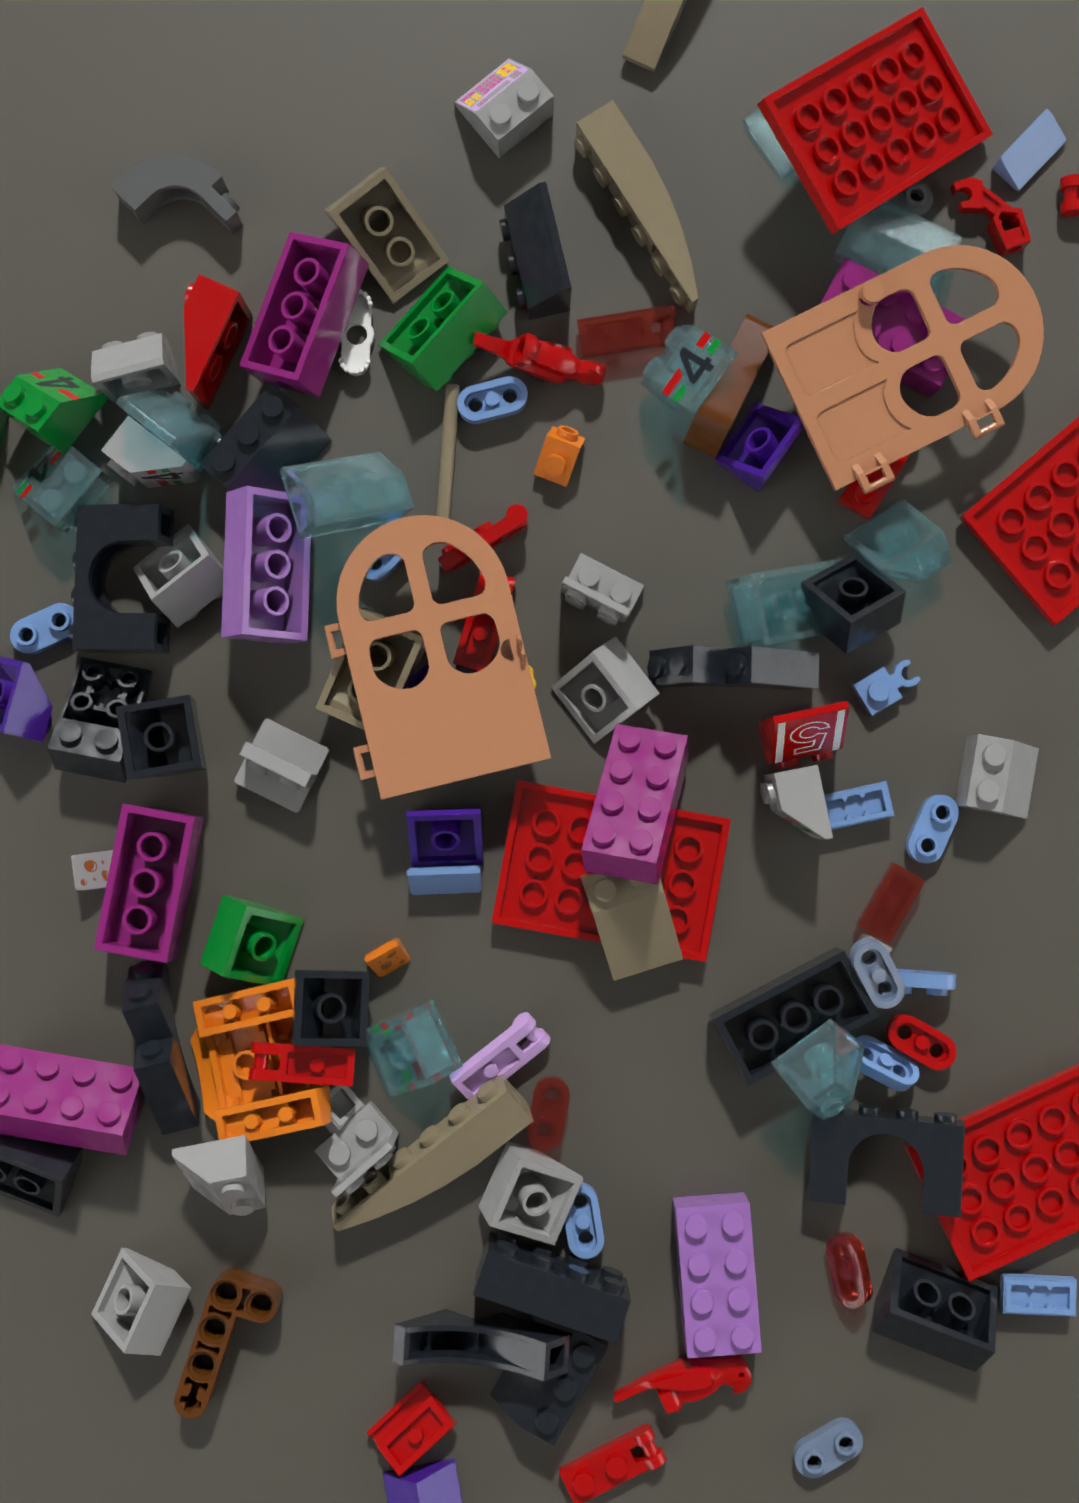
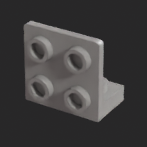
M580 553L569 577L565 576L562 582L561 593L566 596L564 600L570 605L581 610L588 606L598 612L596 616L598 619L609 625L616 626L617 622L623 625L626 623L644 585Z
M369 1101L340 1130L331 1134L314 1150L338 1178L331 1190L335 1198L343 1191L348 1195L355 1191L365 1181L363 1177L369 1172L368 1169L372 1166L376 1170L380 1169L392 1158V1152L397 1148L395 1141L399 1134L398 1131L372 1101Z

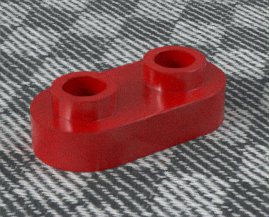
M897 1014L888 1021L885 1030L886 1038L893 1047L934 1070H944L955 1061L957 1055L956 1045L947 1035L909 1014ZM907 1025L909 1028L908 1035L900 1038L898 1035L899 1028ZM933 1044H939L940 1052L935 1056H931L930 1047Z

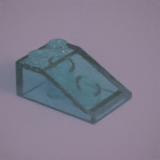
M157 388L121 396L115 402L128 416L187 460L199 473L203 469L199 463L222 439V435L218 432L221 426L204 412L200 417L192 412L190 408L193 404L177 391L170 395L163 388Z
M837 559L751 573L726 581L739 647H768L823 635L801 589V582L836 564Z

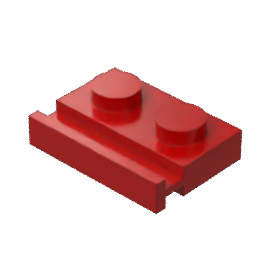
M424 1380L417 1384L366 1432L377 1443V1448L399 1477L457 1424L437 1396L431 1393Z

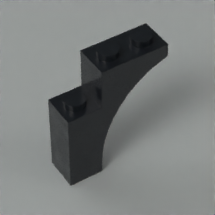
M698 645L649 651L647 670L649 680L655 687L714 686L783 690L819 689V652L761 646L719 648Z
M142 961L129 967L122 1013L137 1045L133 1070L162 1135L198 1126L200 1099L191 1080L176 1028L170 992L169 968L163 962Z
M444 1309L395 1324L392 1362L402 1366L426 1363L480 1365L520 1373L544 1382L568 1373L570 1335L503 1312L477 1320Z

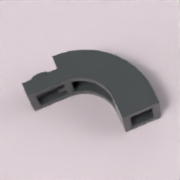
M164 155L143 160L127 169L110 184L119 200L143 224L169 202L192 200L205 206L232 234L243 226L237 213L240 207L227 194L229 190L222 176L210 166L189 157Z

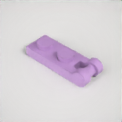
M528 1012L521 1013L514 1019L512 1026L449 1075L451 1082L469 1100L485 1082L493 1081L501 1074L506 1079L543 1051L549 1045L551 1038L543 1028L536 1027V1020ZM527 1037V1041L520 1046L518 1042Z

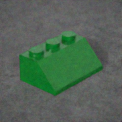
M448 266L378 346L417 381L437 392L451 380L453 373L459 366L475 353L476 346L472 345L475 332L486 335L493 332L498 327L500 320L507 314V310L483 281Z

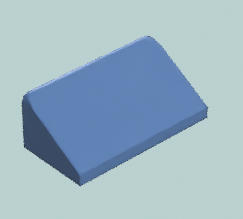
M1046 108L992 167L1017 192L1067 141L1053 114Z
M479 865L411 867L407 870L408 884L412 895L479 893L482 891V870Z

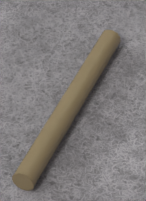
M446 384L436 516L450 519L458 420L457 400L460 394V385Z

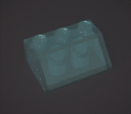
M886 201L848 225L832 259L842 263L846 257L881 275L933 249L959 245L962 237ZM948 270L937 272L931 277L930 285L935 295Z
M381 452L287 466L280 469L300 539L385 524L390 519L402 518L414 509L404 473Z

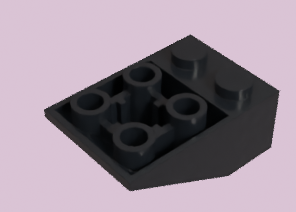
M81 657L47 747L55 770L126 783L127 773L116 707L147 702L152 677L151 670Z

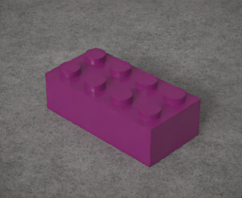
M289 232L239 366L261 383L269 385L273 383L276 387L320 397L369 263L350 244Z
M845 257L821 303L880 274ZM906 291L896 292L880 300L876 305L872 315V333L874 339L882 348L891 352H899L927 338L928 329L910 293ZM862 299L860 300V302H861L862 304L866 305V306L874 305V304H867V303L864 302ZM940 306L949 323L957 324L966 320V318ZM931 357L907 369L900 383L931 398L942 386L948 372L940 358Z
M616 724L581 849L586 872L658 885L689 760L688 735Z
M122 804L94 950L168 963L177 958L204 817L136 804Z
M0 1044V1134L127 1156L146 1097L135 1075L134 1067Z

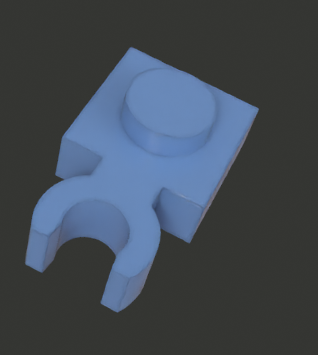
M910 660L897 663L890 675L885 667H882L851 686L869 717L903 698L897 688H909L921 680L919 676L910 680L903 678L902 670L911 664Z

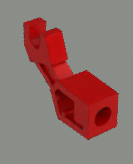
M969 177L952 184L950 188L952 196L960 192L968 196L967 201H962L957 206L959 213L982 212L991 219L986 229L997 255L1003 257L1024 250L1032 241L1022 208H1013L983 186V180ZM1002 221L1009 222L1012 229L1004 231Z

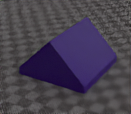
M754 402L714 460L717 464L759 492L804 428L799 416Z
M482 809L406 812L412 867L484 865Z
M455 1458L411 1466L400 1477L395 1470L383 1472L388 1503H463Z

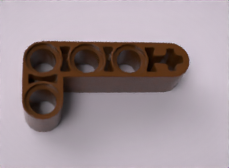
M747 313L683 441L684 444L713 458L716 457L768 353V349L760 334L774 326Z
M228 1268L219 1274L209 1290L175 1394L174 1406L180 1416L186 1419H194L204 1413L214 1395L238 1318L240 1317L255 1323H265L274 1317L283 1299L282 1288L277 1282L238 1268ZM230 1283L234 1285L237 1295L228 1296L222 1291L221 1284ZM263 1294L271 1299L272 1306L262 1307L256 1301V1295ZM210 1319L221 1320L226 1330L217 1331L213 1329ZM206 1354L210 1356L214 1365L206 1366L202 1364L198 1355ZM196 1382L202 1383L196 1399L192 1398L193 1392L191 1390Z

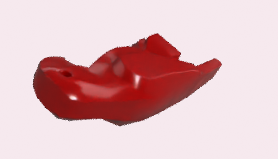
M475 332L472 345L504 359L507 365L532 377L554 384L576 381L589 386H596L604 381L606 373L604 365L578 359L568 346L537 340V336L529 333L523 334L520 338H514L511 341Z
M740 1354L687 1358V1356H684L648 1372L614 1391V1401L618 1403L645 1390L657 1389L667 1414L676 1413L682 1408L684 1402H694L711 1395L722 1384L732 1386L734 1394L744 1392L750 1386L751 1372L747 1362Z

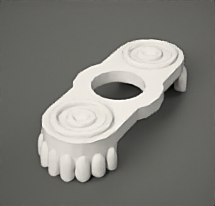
M361 289L340 341L342 351L341 358L338 359L340 367L344 369L345 373L353 376L362 375L368 370L371 363V345L375 337L372 327L373 302L367 292H363ZM353 326H362L367 331L366 340L358 345L351 344L347 340V331Z

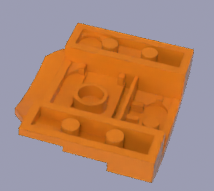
M295 978L193 1002L197 1028L190 1042L199 1073L204 1113L216 1122L219 1140L246 1135L249 1141H254L331 1123L329 1085L248 1079L249 1068H253L255 1053H251L252 1042L292 1044ZM269 1054L268 1069L279 1070L280 1055Z

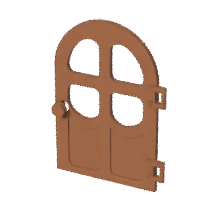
M953 245L923 253L762 332L760 335L834 491L858 480L863 493L867 494L895 480L889 464L965 426H968L975 440L1004 426L1005 422L999 409L1015 399L1032 378L1042 353L1044 326L1037 297L1029 282L1015 266L989 250L967 245ZM946 270H964L976 273L987 278L993 284L996 290V302L992 307L960 323L951 324L946 320L931 288V277L937 272ZM906 291L912 295L928 329V336L925 340L905 350L891 352L882 348L874 339L871 325L872 315L880 300L896 292ZM862 299V300H863L864 302H866L867 304H874V305L866 306V305L862 304V303L860 302V300ZM998 324H1007L1014 330L1017 336L1018 344L1015 357L1008 372L1001 381L990 390H982L977 387L961 353V344L965 340ZM931 357H938L944 363L956 389L958 401L953 408L942 414L924 416L912 410L904 402L900 393V382L907 369ZM990 414L994 423L980 429L977 420ZM881 469L884 477L870 484L866 475Z
M414 515L403 517L386 523L372 531L356 546L342 570L336 598L339 623L324 626L331 659L343 656L348 658L368 742L366 745L353 748L360 780L376 777L380 797L383 800L551 759L508 579L501 561L494 550L479 534L469 527L439 516ZM445 543L463 552L475 563L484 577L485 590L483 593L445 604L436 603L431 595L424 566L423 554L425 550L431 545ZM384 556H399L403 559L414 599L413 609L407 613L374 621L363 619L359 610L361 588L369 570L378 559ZM488 615L496 624L500 641L496 657L487 667L475 673H463L454 669L446 657L441 636L442 626L446 623L465 618ZM341 631L345 648H336L334 632ZM411 631L419 632L423 637L429 663V670L425 679L419 685L408 689L394 688L381 682L374 672L371 661L370 648L373 642ZM370 752L374 767L373 770L369 771L365 770L362 754Z

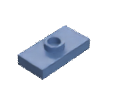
M887 781L824 794L831 830L895 816Z
M1000 1273L999 1310L1003 1314L1076 1317L1077 1279L1073 1276Z

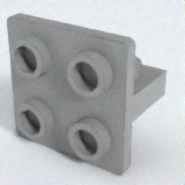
M265 719L253 743L245 742L239 754L245 757L234 781L236 784L298 813L329 754V749L270 719Z

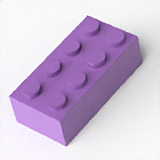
M244 486L226 492L221 638L278 644L307 641L312 497L252 486Z
M744 1192L673 1197L683 1343L687 1358L762 1353L749 1200Z

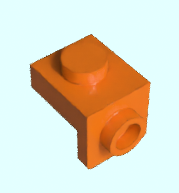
M564 425L559 427L552 426L546 435L533 474L567 487L585 438L579 436V432L571 427Z

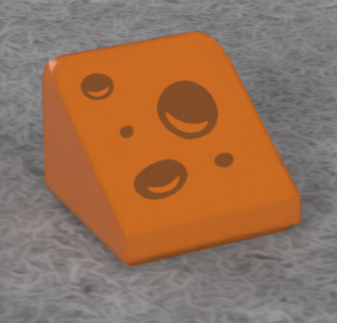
M395 937L367 953L364 960L379 977H383L408 963L410 957L400 939Z

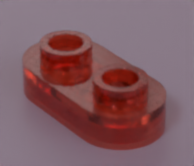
M549 1075L541 1078L536 1083L530 1111L534 1121L527 1126V1138L533 1147L543 1151L555 1148L563 1136L570 1092L567 1083L558 1076ZM548 1088H555L559 1092L555 1099H548L544 1093ZM541 1124H549L552 1128L551 1132L547 1135L540 1134L538 1127Z
M846 1231L840 1232L830 1238L826 1245L833 1287L838 1300L844 1306L850 1309H858L869 1302L873 1295L865 1249L857 1236Z

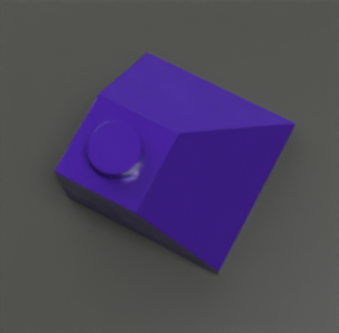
M0 656V732L43 742L45 734L50 730L52 724L51 712L53 707L30 663Z

